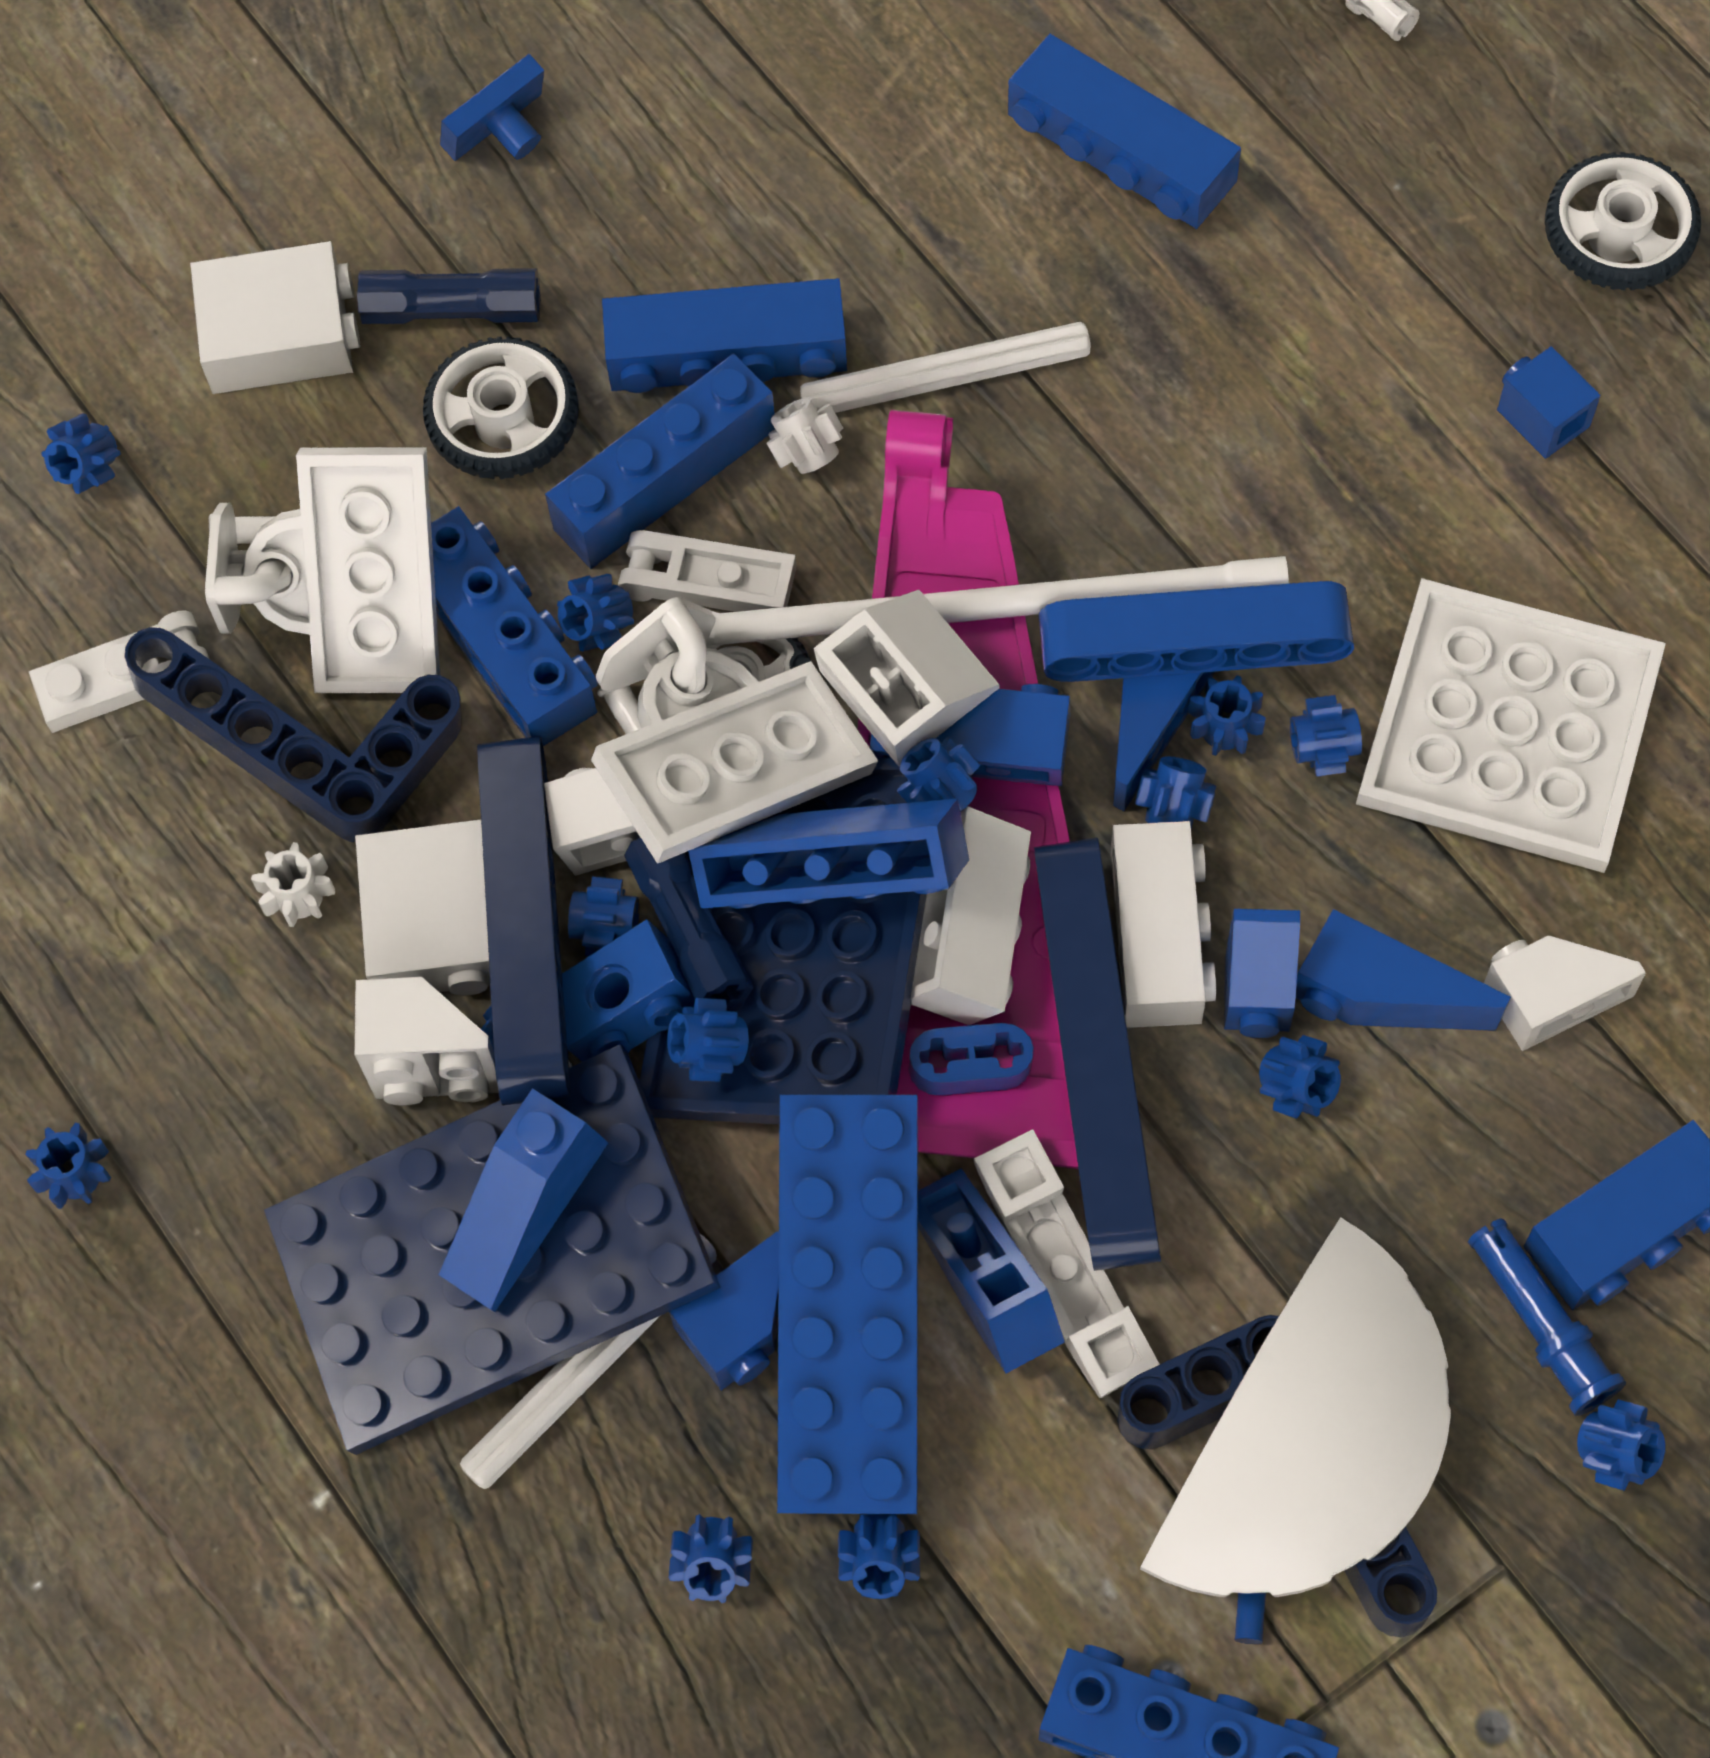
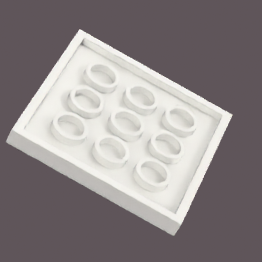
M1421 578L1356 805L1605 873L1610 860L1666 643Z

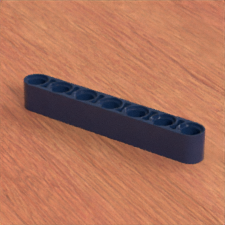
M541 736L478 744L477 757L494 1060L500 1101L502 1106L522 1104L532 1088L550 1100L567 1098L571 1094L554 855L544 783L548 782L542 739Z
M1095 837L1034 847L1093 1269L1094 1271L1161 1262L1099 839Z

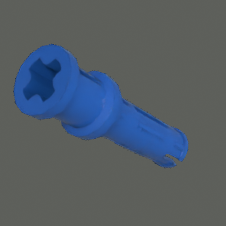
M1500 1218L1491 1222L1490 1226L1493 1230L1490 1232L1485 1225L1469 1238L1468 1244L1476 1251L1539 1344L1535 1349L1537 1353L1536 1359L1542 1368L1550 1367L1572 1399L1569 1408L1574 1416L1588 1413L1611 1399L1624 1388L1626 1381L1620 1373L1612 1374L1590 1342L1593 1333L1589 1327L1582 1325L1580 1321H1571L1509 1230L1508 1224L1504 1219Z

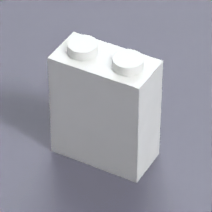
M331 241L190 263L200 363L212 394L353 373L350 349L360 348V338L354 312L346 313L344 299L354 298L353 282L349 264H338Z
M481 819L356 835L366 978L423 977L438 992L450 991L452 994L463 996L485 991L490 986Z

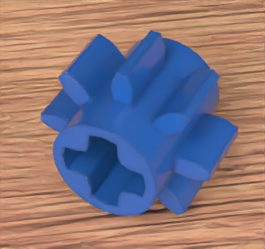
M82 413L47 429L46 432L53 442L41 454L44 457L46 468L55 482L73 484L75 493L80 494L93 486L98 487L115 477V473L109 465L121 453L117 449L115 438L107 425L89 424L87 414Z
M611 574L592 578L589 575L568 581V587L572 595L557 601V606L559 607L558 621L562 632L570 639L579 641V650L582 652L598 647L601 650L610 648L622 638L619 630L634 624V619L632 618L633 605L629 597L630 594L622 587L612 585Z
M1239 675L1232 681L1217 682L1213 677L1207 678L1206 697L1194 695L1189 699L1188 713L1193 717H1197L1191 725V738L1199 739L1203 737L1212 746V755L1215 756L1221 750L1234 748L1241 754L1246 753L1247 733L1262 735L1266 718L1257 713L1262 706L1263 693H1250L1242 685V678ZM1223 713H1231L1230 719L1223 718Z
M1336 695L1305 699L1306 710H1303V715L1290 718V738L1296 763L1310 762V767L1315 769L1316 777L1346 773L1345 762H1349V756L1361 755L1362 752L1361 728L1355 708L1342 710L1341 703L1337 704Z
M950 737L945 738L942 743L935 738L925 739L913 746L903 757L900 771L908 781L903 783L897 789V792L907 803L958 798L961 812L972 802L976 795L977 784L969 775L974 773L980 767V764L963 744L956 746Z
M1170 756L1160 759L1157 771L1145 767L1135 802L1138 806L1148 807L1145 821L1147 823L1190 821L1191 829L1194 819L1208 822L1215 797L1216 785L1204 782L1207 772L1206 768L1194 761Z
M592 877L591 887H587V892L574 891L572 894L568 916V935L570 939L582 940V946H586L585 956L592 955L639 924V897L625 895L623 879Z
M696 998L694 1007H683V1014H676L670 1022L667 1034L669 1056L674 1063H678L679 1068H689V1080L720 1082L722 1073L732 1074L734 1071L733 1066H739L746 1057L749 1043L747 1025L743 1018L737 1017V1012L726 1011L725 999Z
M1302 1035L1299 1041L1281 1037L1279 1045L1266 1053L1259 1070V1078L1262 1085L1259 1090L1261 1094L1275 1098L1273 1111L1295 1119L1300 1116L1301 1112L1317 1117L1320 1115V1109L1328 1106L1335 1099L1341 1084V1075L1338 1068L1340 1061L1325 1056L1327 1050L1326 1042L1306 1035Z
M75 1123L69 1133H55L51 1128L47 1127L44 1129L46 1138L40 1143L38 1149L26 1151L25 1155L39 1169V1171L33 1173L27 1179L28 1183L36 1193L45 1192L50 1189L49 1199L59 1209L64 1207L67 1199L81 1198L89 1205L92 1203L91 1193L95 1190L98 1183L111 1180V1176L106 1169L97 1163V1161L103 1159L109 1153V1150L100 1138L93 1139L87 1143V1133L80 1123ZM72 1159L74 1168L65 1173L63 1164L67 1160Z
M1618 1399L1614 1408L1600 1405L1598 1411L1592 1412L1585 1418L1578 1433L1577 1448L1580 1457L1584 1460L1583 1467L1596 1470L1595 1482L1625 1491L1629 1481L1642 1485L1645 1479L1651 1478L1657 1473L1665 1456L1666 1444L1664 1435L1659 1430V1423L1646 1420L1647 1407Z
M701 1514L696 1515L695 1523L692 1524L687 1533L682 1531H674L672 1533L670 1554L673 1556L670 1558L669 1580H683L689 1592V1600L694 1601L698 1598L705 1601L719 1600L721 1603L726 1602V1596L733 1590L735 1584L748 1587L750 1584L751 1564L749 1561L752 1560L753 1552L752 1536L738 1538L737 1532L733 1527L732 1517L728 1516L726 1519H721L717 1517L704 1518Z
M896 1514L860 1515V1519L854 1526V1532L840 1530L838 1533L839 1580H852L855 1589L864 1597L886 1599L898 1596V1593L904 1586L905 1579L918 1581L920 1578L919 1531H905L904 1524L897 1518Z

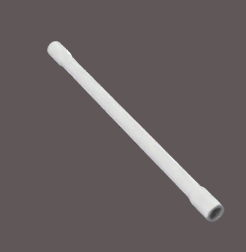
M1280 556L1230 561L1219 566L937 592L923 595L947 623L1038 615L1040 610L1046 605L1070 599L1289 584L1286 557ZM899 596L728 613L711 611L716 618V622L706 643V649H715L724 644L833 634L865 608Z

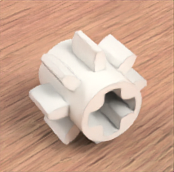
M802 398L786 405L771 418V423L775 430L769 432L768 435L771 440L766 444L780 468L793 462L801 474H806L825 466L838 455L839 449L835 442L842 438L840 431L844 428L830 404L817 410L810 398Z
M295 842L291 845L290 850L281 851L277 854L267 851L265 856L268 862L265 865L264 873H257L251 877L256 890L264 894L258 902L263 913L266 916H270L280 910L284 914L289 927H294L297 919L310 915L318 919L322 917L319 907L323 896L335 894V888L331 879L322 876L328 869L323 855L318 853L307 859L303 855L298 843Z

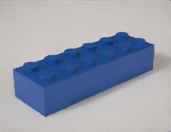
M780 1095L777 1513L917 1514L918 1096Z

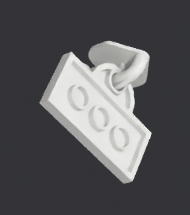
M427 447L300 448L296 454L300 509L282 512L277 516L235 517L231 503H219L213 514L209 515L205 597L221 634H231L239 620L241 605L254 604L264 618L284 630L310 635L314 693H403L419 677L428 674L440 675ZM237 544H250L248 550H238Z
M680 597L671 598L661 604L614 643L604 653L596 674V680L601 686L597 694L599 697L605 698L611 712L626 735L596 746L591 761L657 864L872 774L878 762L811 661L758 682L742 664L721 653L706 650V643L716 618L709 609ZM646 679L637 701L629 685Z

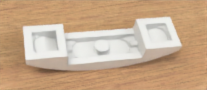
M1032 1129L974 1158L975 1167L1002 1226L1048 1289L1065 1344L1098 1397L1102 1398L1120 1389L1135 1376L1160 1365L1129 1306L1124 1308L1105 1271H1094L1089 1242L1063 1195L1064 1186L1034 1130Z

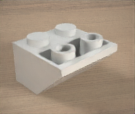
M920 590L865 608L813 648L819 671L898 766H900L903 757L913 746L925 739L938 737L1000 688L999 683Z
M423 977L356 980L354 1055L376 1099H384L389 1104L405 1106L420 1103L423 1097L449 1095V1098L455 1101L477 1102L486 1099L488 1093H499L494 1050L488 1035Z

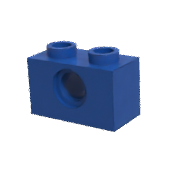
M646 919L562 973L567 1047L582 1062L617 1045H621L629 1053L631 1049L659 1031L667 1030L672 1018L678 1013L683 1014V1007H694L695 998L679 968L680 961L670 940L649 920Z

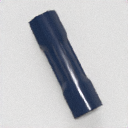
M537 268L491 269L485 273L414 274L407 270H361L358 274V313L360 314L362 324H406L415 319L484 318L493 323L538 322L540 319L541 302L540 279Z
M641 838L631 841L624 857L642 893L650 900L680 961L679 968L694 998L725 999L726 1011L734 1005L746 1001L754 986L735 948L728 943L711 908L700 907L691 861L686 852L657 864Z

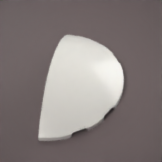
M1340 1217L1250 1365L1182 1487L1140 1570L1166 1583L1192 1592L1216 1597H1227L1233 1592H1269L1274 1597L1302 1593L1328 1584L1334 1575L1351 1568L1363 1559H1373L1400 1534L1412 1520L1426 1498L1442 1461L1451 1419L1447 1379L1448 1362L1442 1338L1431 1311L1426 1309L1404 1269L1383 1247Z

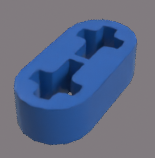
M994 1023L935 1028L924 1031L914 1040L910 1047L908 1072L912 1082L918 1089L931 1095L1007 1090L1019 1086L1026 1080L1031 1071L1034 1047L1026 1032L1013 1024ZM995 1046H1007L1009 1055L1014 1056L1012 1067H1000L998 1059L992 1057ZM931 1051H942L944 1060L950 1061L947 1064V1071L945 1073H934L933 1065L926 1063L929 1061Z

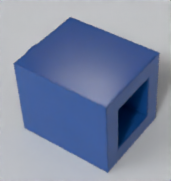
M1550 346L1532 360L1528 356L1523 357L1505 373L1502 379L1504 386L1497 411L1546 459L1591 426L1601 395Z

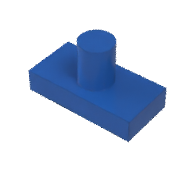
M530 54L522 58L441 121V147L456 161L492 133L516 160L529 154L541 140V135L522 116L520 111L541 96L544 69Z

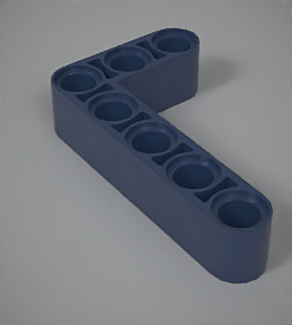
M149 627L139 630L129 639L125 646L124 657L135 690L142 698L340 838L349 842H356V835L381 832L456 740L461 731V700L457 687L443 676L428 674L417 678L405 689L349 758L173 633L163 628ZM164 657L171 660L170 665L161 672L148 673L142 670L144 664L150 659ZM214 692L221 695L219 702L212 707L197 708L191 705L193 699L201 693ZM428 704H440L449 710L444 717L437 720H427L418 714V711ZM253 727H264L271 731L270 736L265 741L257 744H249L240 739L244 732ZM392 750H401L411 756L407 763L399 767H388L379 761L381 756ZM303 762H314L322 767L321 771L310 779H298L290 774L296 765ZM353 797H363L372 803L371 808L360 815H349L340 809L345 801Z
M1267 1315L1259 1317L1153 1367L1127 1382L1121 1392L1117 1418L1120 1433L1127 1442L1137 1448L1154 1449L1220 1419L1255 1359L1252 1348L1266 1340L1279 1316ZM1202 1370H1214L1224 1377L1228 1389L1221 1394L1206 1395L1195 1387L1192 1376ZM1140 1399H1155L1165 1407L1168 1416L1160 1423L1153 1425L1144 1424L1132 1414L1131 1406ZM1406 1527L1373 1559H1363L1351 1568L1344 1570L1369 1619L1378 1630L1388 1636L1401 1638L1413 1635L1423 1627L1437 1603L1438 1591L1434 1578ZM1395 1584L1405 1585L1412 1589L1419 1601V1611L1414 1614L1403 1615L1391 1610L1386 1603L1384 1589Z

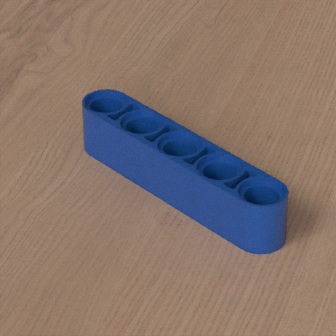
M1332 581L1070 599L1048 604L1038 614L1044 673L1046 677L1059 682L1324 664L1344 659L1354 650L1346 587Z

